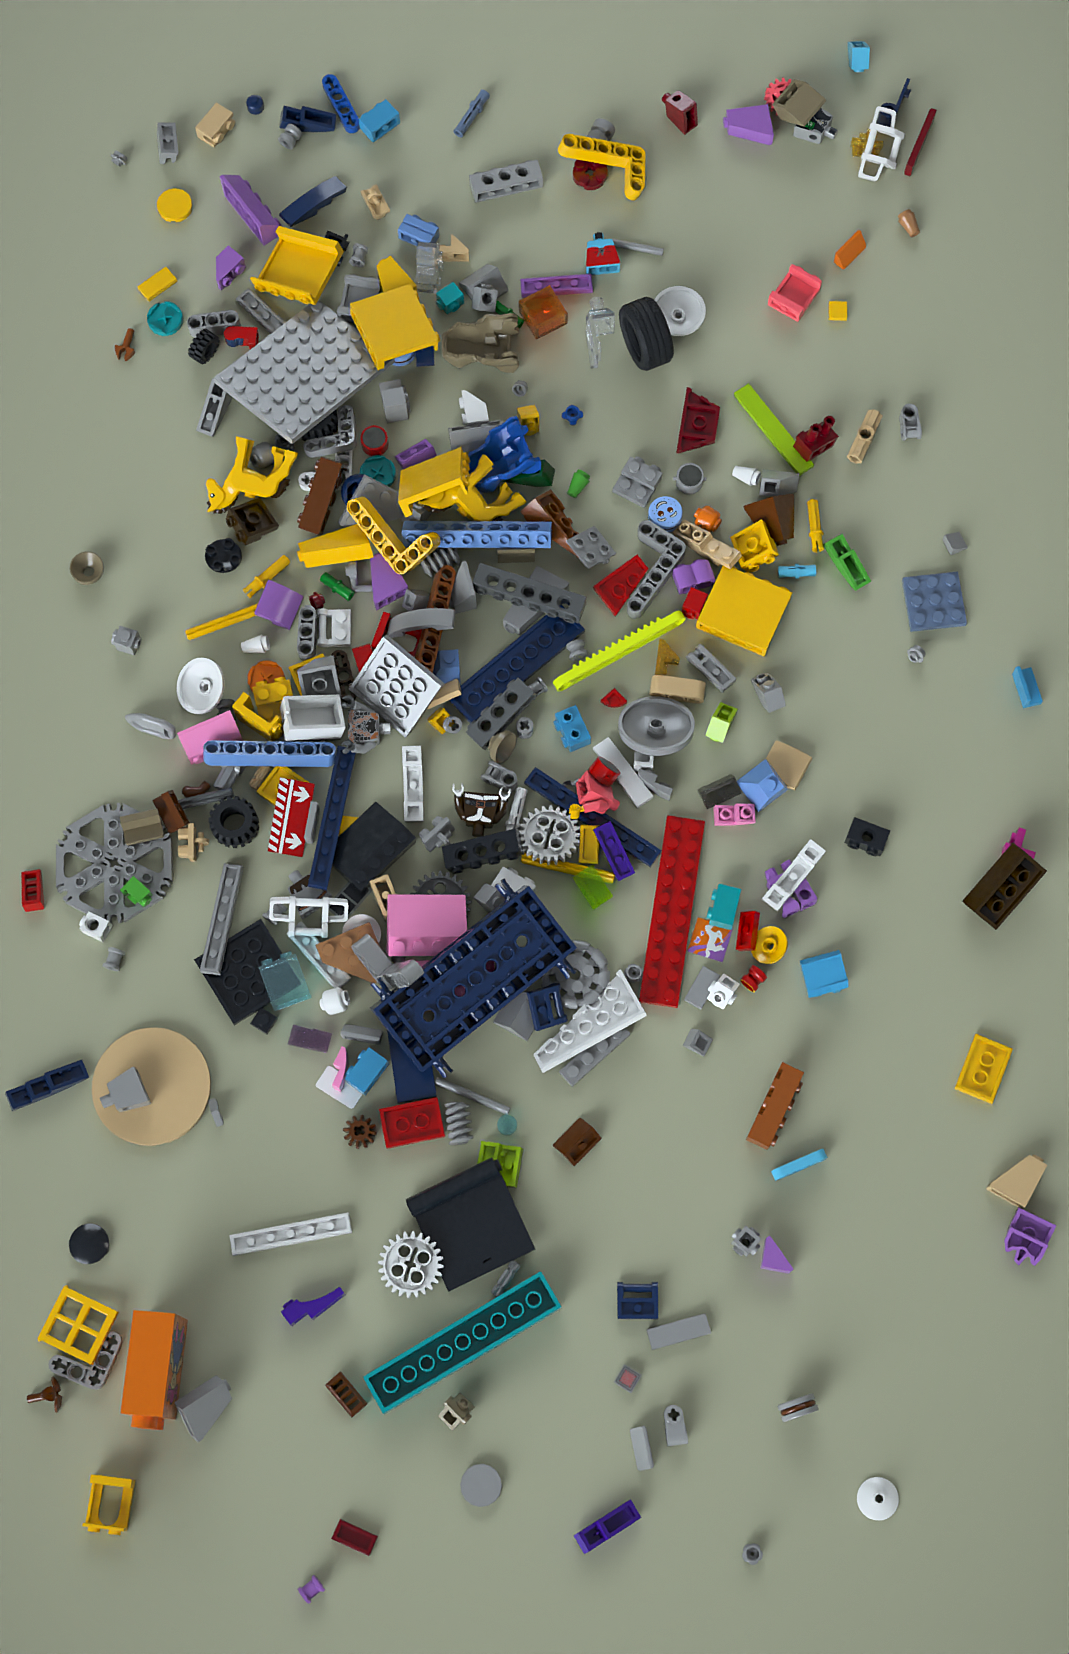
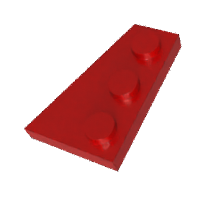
M637 554L593 586V589L615 617L648 571V567Z

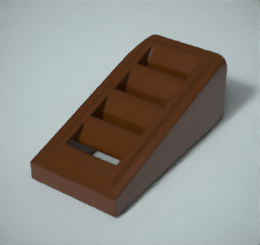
M339 1372L325 1384L351 1418L367 1405V1402L342 1372ZM340 1380H343L344 1383L334 1390L333 1387ZM348 1386L349 1390L340 1397L338 1393ZM353 1392L355 1396L345 1403L343 1400ZM358 1399L360 1403L351 1410L349 1406Z

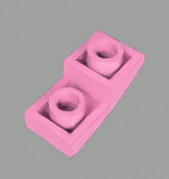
M736 803L734 806L715 805L713 807L714 826L756 823L754 804Z

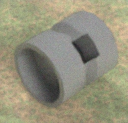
M596 119L587 137L610 141L615 133V127L605 119Z

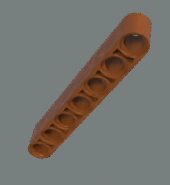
M444 565L435 574L427 608L448 609L456 576L455 569L452 566ZM426 628L421 630L415 659L433 673L443 630L437 631L434 628ZM426 640L430 641L432 646L428 645ZM422 657L426 658L428 663L424 662Z

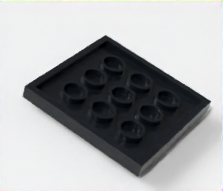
M261 919L228 938L220 975L202 973L234 1026L259 1011L260 1008H264L301 985L298 977ZM203 954L194 959L199 969L201 967Z

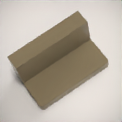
M158 809L119 817L126 845L164 837Z

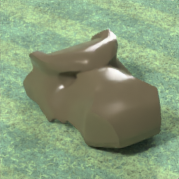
M514 313L503 315L486 314L482 318L477 319V322H457L442 334L443 358L459 369L468 364L480 362L487 366H494L505 373H514L519 367L518 354L511 351V336L519 333V328L516 327L518 325V316Z

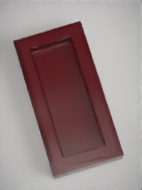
M340 1519L331 1539L370 1556L378 1536Z

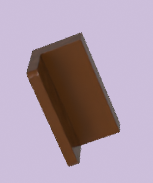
M173 790L167 791L153 800L170 834L190 823Z
M579 1118L553 1144V1147L563 1154L571 1165L575 1166L602 1138L590 1124Z

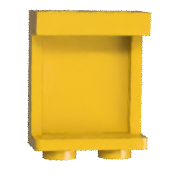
M245 692L232 705L236 718L268 741H275L283 735L281 718L276 715L269 723L255 714L251 698Z

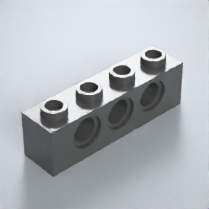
M519 678L513 679L508 683L503 694L499 693L494 698V703L481 712V717L468 725L466 733L482 749L486 750L491 737L503 732L537 695ZM512 695H517L518 697L515 703H509V698ZM504 709L503 716L497 717V710ZM491 722V728L484 731L483 725Z

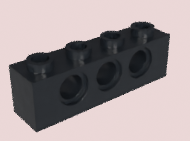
M516 829L442 846L445 868L453 874L462 873L463 869L467 868L479 869L482 865L488 863L489 865L499 864L500 860L504 859L516 860L519 856L524 855L520 832ZM505 844V849L498 852V847ZM486 848V854L480 856V851ZM468 853V858L462 861V855Z

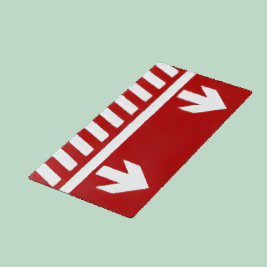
M280 778L268 845L269 852L303 857L304 835L315 784Z

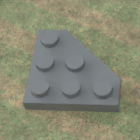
M364 474L351 499L361 496L366 497L385 522L403 517V511L398 503L399 492ZM346 507L338 521L339 525L345 528L357 524Z

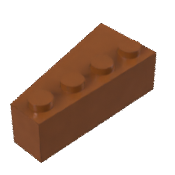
M782 1062L746 1138L747 1141L766 1150L769 1149L770 1145L774 1147L779 1137L775 1134L778 1128H783L787 1119L784 1117L786 1110L791 1111L795 1102L792 1099L795 1092L799 1093L803 1082L800 1081L804 1074L803 1071Z

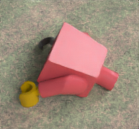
M588 770L576 781L567 780L562 784L565 787L566 785L576 786L578 801L582 805L572 804L570 806L569 814H571V819H578L580 812L588 813L595 811L604 814L608 809L616 811L620 805V801L613 796L612 787L605 786L596 780Z

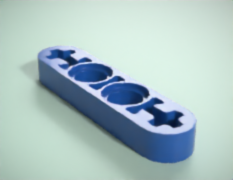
M332 74L324 76L322 79L323 89L345 130L348 133L358 132L360 129L359 118L337 77ZM328 82L333 83L334 89L331 88V86H330V84H328ZM336 94L342 95V98L339 100L333 99V96ZM342 108H348L349 112L344 114L341 113L340 110ZM349 118H351L352 123L355 124L354 126L349 124Z

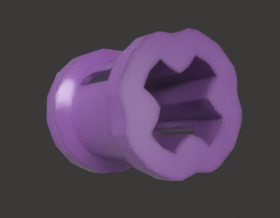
M315 1575L311 1577L312 1579L306 1585L297 1589L308 1604L311 1603V1599L320 1591H325L324 1586Z

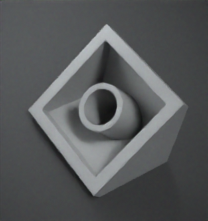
M486 264L459 282L460 287L472 301L474 286L481 287V284L492 285V289L498 290L497 298L508 292V287L498 267ZM486 293L483 296V301L487 299Z
M522 992L498 1012L493 1023L525 1041H528L534 1031V1025L527 993Z

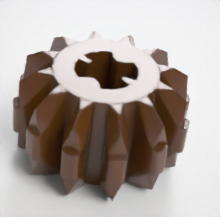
M364 1115L360 1116L359 1121L356 1116H353V1123L348 1120L346 1121L350 1128H343L345 1133H349L344 1136V1139H351L348 1143L349 1146H353L356 1142V1149H360L361 1143H363L364 1148H367V1141L372 1144L374 1143L370 1136H377V1132L371 1131L376 1128V1125H370L371 1118H367L364 1122ZM362 1128H364V1134H359L358 1136H356V1130H361Z

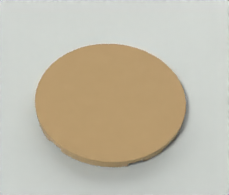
M156 1027L132 1031L112 1043L98 1061L92 1080V1099L96 1112L103 1124L119 1138L142 1146H156L169 1143L189 1132L204 1114L211 1093L209 1067L196 1045L178 1032ZM135 1067L139 1072L151 1104L124 1112H119L115 1104L104 1108L100 1097L110 1093L107 1083L128 1069Z

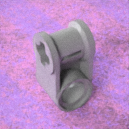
M906 404L903 406L899 416L902 441L908 438L921 439L922 429L918 409L914 404ZM905 413H910L912 417L906 416Z
M489 761L488 769L480 778L487 784L499 789L503 787L505 792H508L510 788L514 792L518 787L516 774L494 761ZM507 779L514 780L512 784L504 783Z
M670 1405L664 1410L667 1446L688 1444L682 1409L676 1405ZM672 1408L679 1412V1416H676L674 1421L671 1417H668V1413H671Z

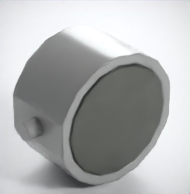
M686 463L680 466L673 480H676V486L679 491L690 495L697 493L702 488L706 477H704V472L700 466L694 463Z

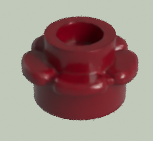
M313 592V595L309 596V602L315 610L324 607L325 599L321 593Z

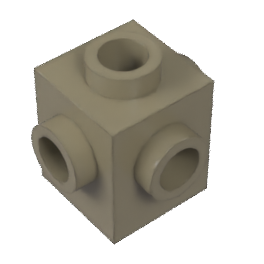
M459 1393L455 1398L450 1396L443 1404L445 1408L438 1417L453 1431L460 1423L465 1425L472 1417L470 1412L475 1406Z

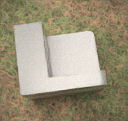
M635 751L633 770L635 772H639V769L653 770L654 756Z

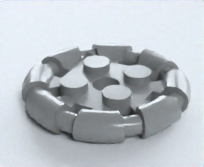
M572 940L577 948L574 950V954L568 955L566 959L574 970L580 972V977L576 980L566 979L559 968L554 966L540 978H542L543 982L541 984L542 988L553 983H560L561 990L566 992L564 996L561 995L563 1007L578 1009V1007L583 1005H592L599 1000V996L600 998L602 997L601 994L610 981V971L607 969V959L598 948L595 949L590 946V943L582 940ZM586 952L591 955L589 960L583 957ZM599 967L600 973L594 974V968ZM549 976H555L556 981L550 982ZM593 983L597 985L595 990L590 989ZM552 993L549 994L551 1000H553ZM582 993L583 998L576 999L575 994Z

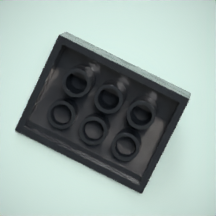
M375 802L338 837L332 866L361 895L371 886V880L379 878L416 843V837L399 820Z

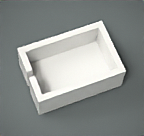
M339 694L283 697L280 713L282 723L284 722L285 741L341 739L345 730V722Z

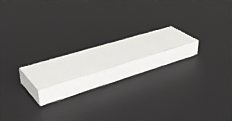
M609 737L593 747L598 756L611 762L620 771L621 774L616 780L637 808L653 798L652 793Z
M302 921L295 926V928H307ZM294 935V937H289L333 988H342L351 980V977L346 972L322 963L315 946L320 942L315 936Z

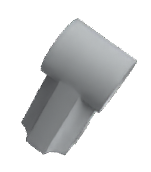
M221 766L222 770L213 785L214 788L217 790L232 788L237 777L243 773L245 766Z

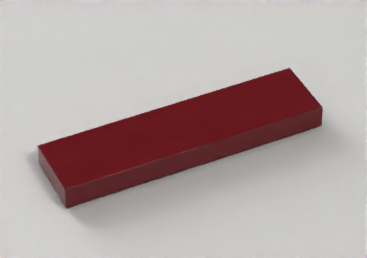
M931 108L928 112L906 164L904 175L911 176L934 122L936 109Z

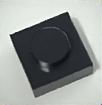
M260 1008L250 1024L268 1035L278 1018L265 1009Z

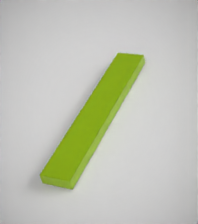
M749 383L734 392V397L795 473H799V476L814 467L811 460L806 462L793 447L795 440Z

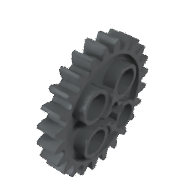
M439 871L438 876L431 872V878L425 874L424 882L418 879L419 887L413 885L416 893H410L429 894L427 891L431 890L434 895H466V898L471 896V893L464 892L468 886H461L463 880L457 882V875L450 878L449 872L443 876L442 871ZM443 884L446 890L444 893H437L435 886ZM466 900V905L472 904V901ZM466 907V912H470L471 909Z

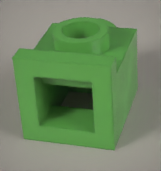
M134 876L120 889L122 894L127 896L135 905L139 903L145 907L152 900L153 894Z

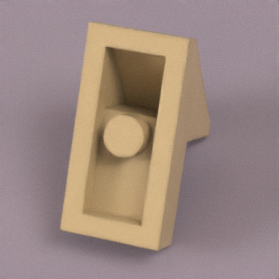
M451 234V246H433L434 262H469V249Z

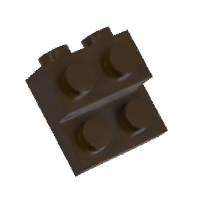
M260 497L230 508L226 516L228 527L234 528L236 539L239 542L242 541L244 545L261 540L262 535L275 531L279 527Z

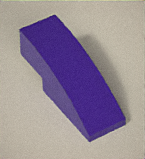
M630 1499L573 1536L583 1553L586 1554L642 1517Z

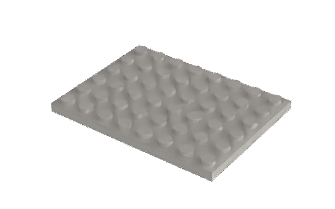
M318 300L316 305L309 304L214 377V383L293 444L394 363L395 358L384 361V368L377 370L359 331Z

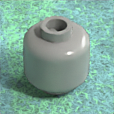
M262 442L254 446L250 456L252 465L263 469L274 464V456L271 452L274 445Z

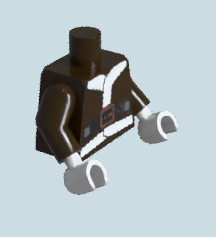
M461 783L462 788L456 790L455 784H453L455 810L460 819L465 821L466 826L473 827V837L484 836V828L492 829L494 824L499 823L506 814L509 801L507 798L512 793L511 788L507 795L503 793V787L500 789L499 794L466 792L464 791L463 783Z

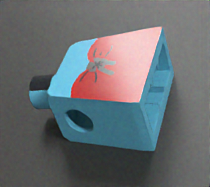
M602 232L593 234V241L587 242L586 274L600 275L620 272V260L613 240L604 239Z

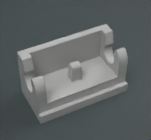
M158 122L160 164H165L166 159L171 158L172 163H174L176 155H178L175 123Z

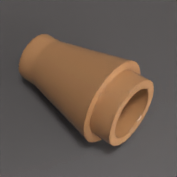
M908 209L898 215V222L911 238L920 233L914 212Z

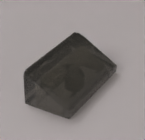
M731 774L697 790L706 809L741 794L736 778Z

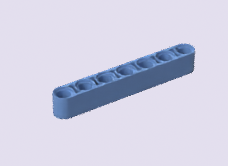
M207 741L203 746V760L207 765L330 767L334 764L336 747L330 742Z

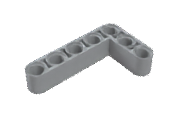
M644 520L639 524L638 539L662 555L627 603V614L632 619H638L644 614L671 577L673 569L681 563L685 556V543L649 520ZM649 530L650 533L645 534L642 531ZM663 539V540H665L666 542H665V543H659L657 540ZM679 549L681 552L675 553L672 550ZM669 563L671 566L664 567L662 564ZM658 577V578H660L661 580L658 581V582H655V581L652 580V578ZM647 591L650 595L644 596L641 593ZM632 606H639L640 609H639V610H633L631 607H632Z
M365 934L351 946L355 955L373 978L377 981V978L381 977L389 990L408 987L424 974L422 967L415 960L392 964L378 944L368 934Z

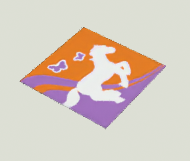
M698 917L687 951L723 962L732 930L709 925V920Z

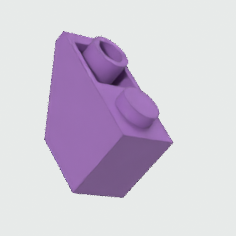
M229 245L216 256V280L221 291L228 287L237 275L242 274L246 267L244 258Z

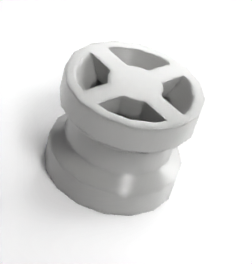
M574 640L566 645L567 650L570 651L569 658L571 661L582 660L588 656L587 650L584 649V640Z

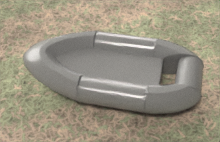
M131 713L125 716L126 721L141 732L163 739H173L176 737L175 726L163 719L142 713Z

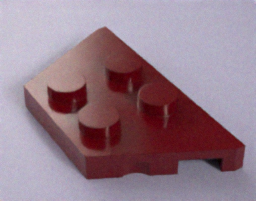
M690 387L686 389L676 451L678 454L714 444L720 407L709 402L702 395L698 396L692 392Z

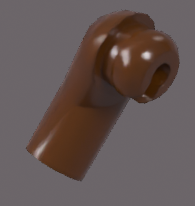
M204 780L199 787H183L182 794L185 798L205 794L211 786Z

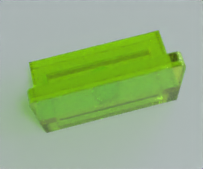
M590 865L572 877L593 910L613 897L594 865Z

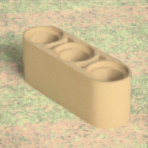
M654 675L651 679L649 695L651 697L659 696L680 702L700 704L704 702L706 683L694 679Z

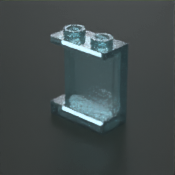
M289 951L280 954V959L275 961L272 958L261 961L262 965L258 968L274 1011L312 998L296 953L292 954Z

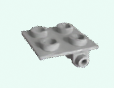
M595 526L566 540L567 544L587 569L599 563L605 565L610 561V557L616 555V552Z

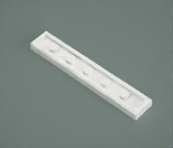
M349 1212L229 1236L232 1255L236 1256L352 1233Z

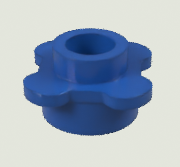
M570 405L562 413V418L568 420L570 425H576L577 420L583 417V412L575 405Z

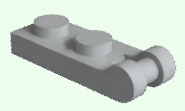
M699 644L695 648L696 650L693 653L690 652L686 658L723 693L736 681V678L703 645ZM700 655L704 657L701 661L698 659Z

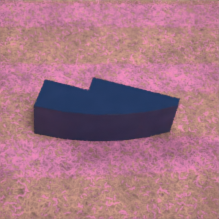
M283 106L279 128L285 129L288 124H293L301 132H330L335 130L336 114L302 106L301 109Z

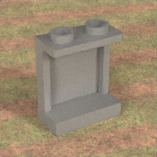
M356 274L345 275V286L341 304L337 309V316L342 317L348 323H354L350 315V303L380 294L381 283L379 279L375 277H360Z

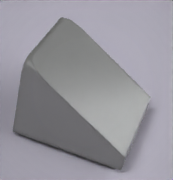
M960 532L946 534L943 537V542L950 555L968 548Z
M691 1029L683 1046L701 1056H705L713 1039L698 1029Z

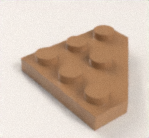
M370 922L316 944L315 946L322 963L368 982L377 983L351 948L365 934L370 935L379 946Z

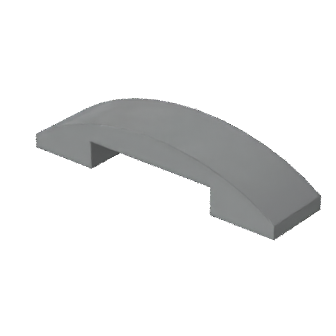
M427 608L401 613L390 619L387 635L391 638L405 636L407 631L432 627L437 631L454 628L456 611L452 609Z

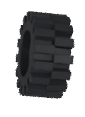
M207 329L200 330V333L196 334V338H193V343L190 344L191 348L188 349V355L200 364H206V362L210 361V357L214 356V352L216 353L217 351L216 348H218V343L220 342L219 337Z

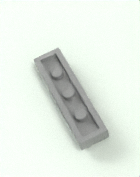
M624 1028L580 1052L559 1073L573 1087L630 1036V1032Z

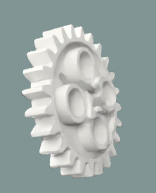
M550 805L549 810H546L542 806V811L535 808V814L529 812L528 818H523L524 824H520L521 831L519 832L523 850H527L526 856L533 855L532 861L539 858L540 864L547 860V865H550L551 860H553L557 865L558 859L565 862V856L571 858V852L576 853V846L580 845V827L577 826V820L572 821L570 815H566L567 810L560 812L559 806L556 810H553L552 805ZM555 821L556 823L554 824L553 834H551L548 847L547 849H544L547 842V836H549L552 822ZM542 822H545V823H547L548 825H546V826H541V825H539V824L542 823ZM558 828H564L566 830L562 832L559 831ZM540 839L542 842L536 843L533 840ZM558 844V845H560L561 847H559V848H554V847H552V845Z
M412 1231L411 1236L408 1237L407 1233L404 1232L403 1238H400L397 1234V1241L394 1242L389 1239L391 1246L384 1245L383 1247L387 1252L379 1254L384 1258V1260L378 1261V1264L383 1265V1268L379 1269L378 1272L385 1273L381 1280H388L385 1286L387 1288L393 1286L392 1293L399 1290L400 1297H402L404 1292H406L407 1298H410L411 1293H414L415 1297L418 1298L419 1291L426 1295L425 1289L433 1290L431 1283L438 1284L439 1282L435 1278L436 1276H442L438 1269H442L444 1266L438 1262L442 1261L443 1257L437 1256L441 1250L433 1249L436 1246V1242L429 1244V1236L423 1240V1233L416 1237L415 1232ZM405 1246L409 1247L410 1254L407 1257L400 1256V1249ZM417 1247L418 1251L414 1258L416 1267H411L408 1280L404 1282L408 1271L406 1263L411 1262L414 1249ZM427 1253L429 1255L427 1263L419 1262L420 1254ZM396 1266L403 1267V1274L401 1276L393 1275V1269ZM416 1272L421 1273L423 1276L419 1283L412 1282V1275Z

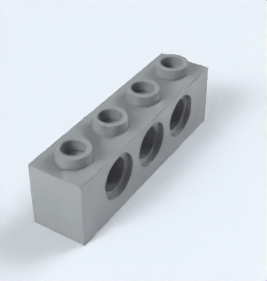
M528 160L524 163L511 164L507 167L493 168L490 171L476 172L469 175L470 188L475 203L543 187V177L538 160Z

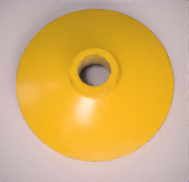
M767 926L760 929L757 934L756 949L751 951L753 957L763 964H772L779 961L787 950V937L781 929L775 926Z

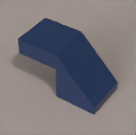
M433 346L416 351V367L435 366Z

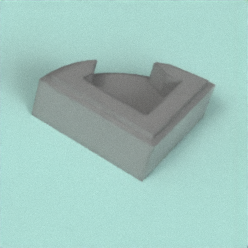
M215 1098L208 1100L216 1126L223 1125L224 1121L219 1111L217 1100Z

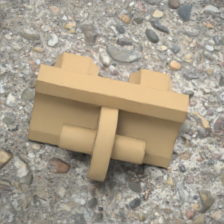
M377 184L367 190L360 191L374 219L379 220L390 212Z
M188 823V827L178 829V839L188 840V845L178 846V856L180 858H189L191 862H195L197 846L198 852H203L204 846L209 845V839L204 838L203 832H198L197 838V828L194 827V823Z

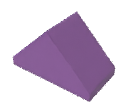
M768 1236L764 1241L760 1268L789 1274L794 1270L771 1236Z

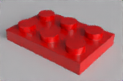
M438 1097L379 1109L386 1149L445 1137Z

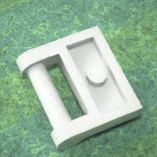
M318 609L319 639H317V646L351 647V609ZM326 618H332V639H326Z

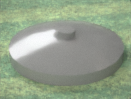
M659 696L644 697L631 702L622 710L618 722V731L623 742L639 753L652 756L669 755L685 748L693 738L695 727L693 715L687 707L676 700Z

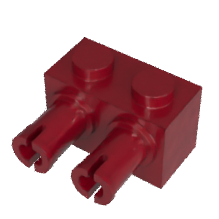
M832 416L825 417L820 424L815 423L811 425L808 431H802L796 436L793 447L806 462L832 448L839 436L832 429L835 423V419Z

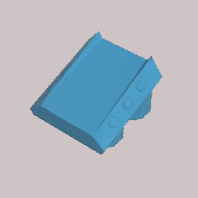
M839 950L800 960L809 998L819 997L830 992L837 993L849 987Z

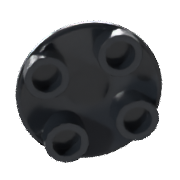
M231 538L216 540L207 545L205 549V561L208 567L215 572H231L241 563V549Z
M84 1224L75 1229L69 1240V1250L72 1257L82 1264H94L100 1261L109 1251V1238L106 1231L96 1224Z

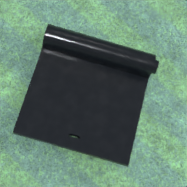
M493 1157L406 1199L407 1206L413 1217L416 1218L424 1239L429 1236V1244L436 1242V1246L433 1249L441 1250L437 1256L443 1257V1260L438 1263L443 1265L444 1268L438 1270L442 1274L441 1277L448 1292L536 1250L500 1172L503 1170L501 1163L498 1159L494 1160Z

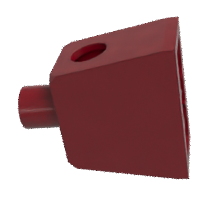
M676 91L672 95L670 93L663 95L662 102L666 105L667 117L684 135L698 126L697 103L681 91Z

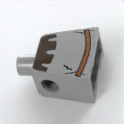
M296 870L288 876L293 885L288 887L291 896L308 899L332 898L328 890L308 887L310 873L302 877L300 872ZM296 906L302 920L321 908L318 906Z

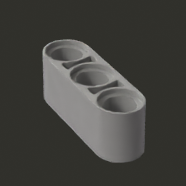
M234 310L196 314L187 319L190 335L195 338L196 334L200 333V330L207 329L215 335H224L225 329L230 326L241 327L238 313Z
M304 605L299 611L297 651L302 661L316 655L318 618L315 608L311 605ZM307 614L313 615L311 618H304ZM306 631L312 632L309 636L303 635ZM304 649H310V650H311V651H310L309 653H307V654L302 653V651H303Z

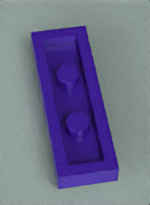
M611 821L594 828L593 831L617 880L620 881L635 874Z

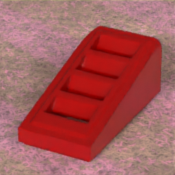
M41 869L21 872L22 906L26 912L43 910L44 895ZM36 878V880L27 881V879Z

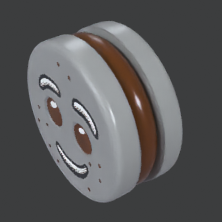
M808 1394L778 1405V1410L781 1411L780 1413L783 1416L781 1417L782 1421L786 1422L818 1411V1405H815L816 1401L812 1400L815 1399L814 1394Z

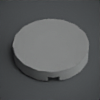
M485 1464L473 1465L468 1468L463 1474L460 1483L461 1493L465 1500L471 1505L478 1507L488 1506L495 1502L502 1488L498 1472Z

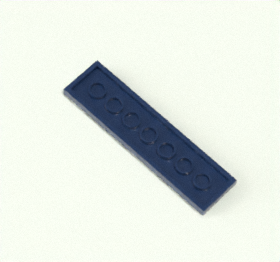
M545 615L460 686L462 694L449 701L469 723L474 720L477 721L481 717V712L494 703V698L499 693L503 694L510 681L517 678L523 682L527 681L562 652L569 642L580 637L585 632L584 627L580 623H569L563 618H553Z

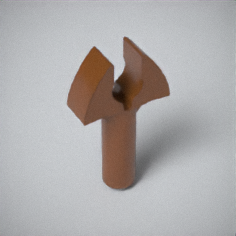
M131 328L127 329L123 344L120 346L115 345L118 360H120L121 353L125 350V361H128L135 354L134 349L130 348L134 330Z

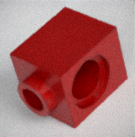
M691 587L682 606L684 616L689 619L695 618L698 620L707 601L708 594Z

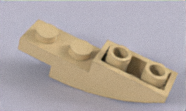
M685 519L673 531V534L683 541L685 545L718 567L723 565L731 569L742 557L740 551L713 538L710 532Z

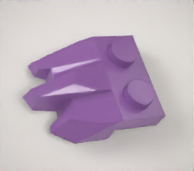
M1018 1207L1004 1240L1006 1252L1016 1250L1014 1261L1018 1266L1026 1257H1030V1263L1035 1266L1042 1259L1056 1225Z

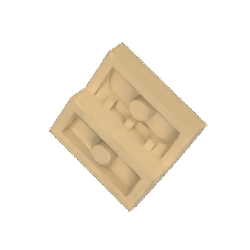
M777 740L766 758L785 785L792 790H796L812 761L811 756Z

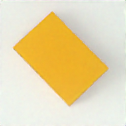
M975 1034L954 1089L992 1104L1013 1048Z

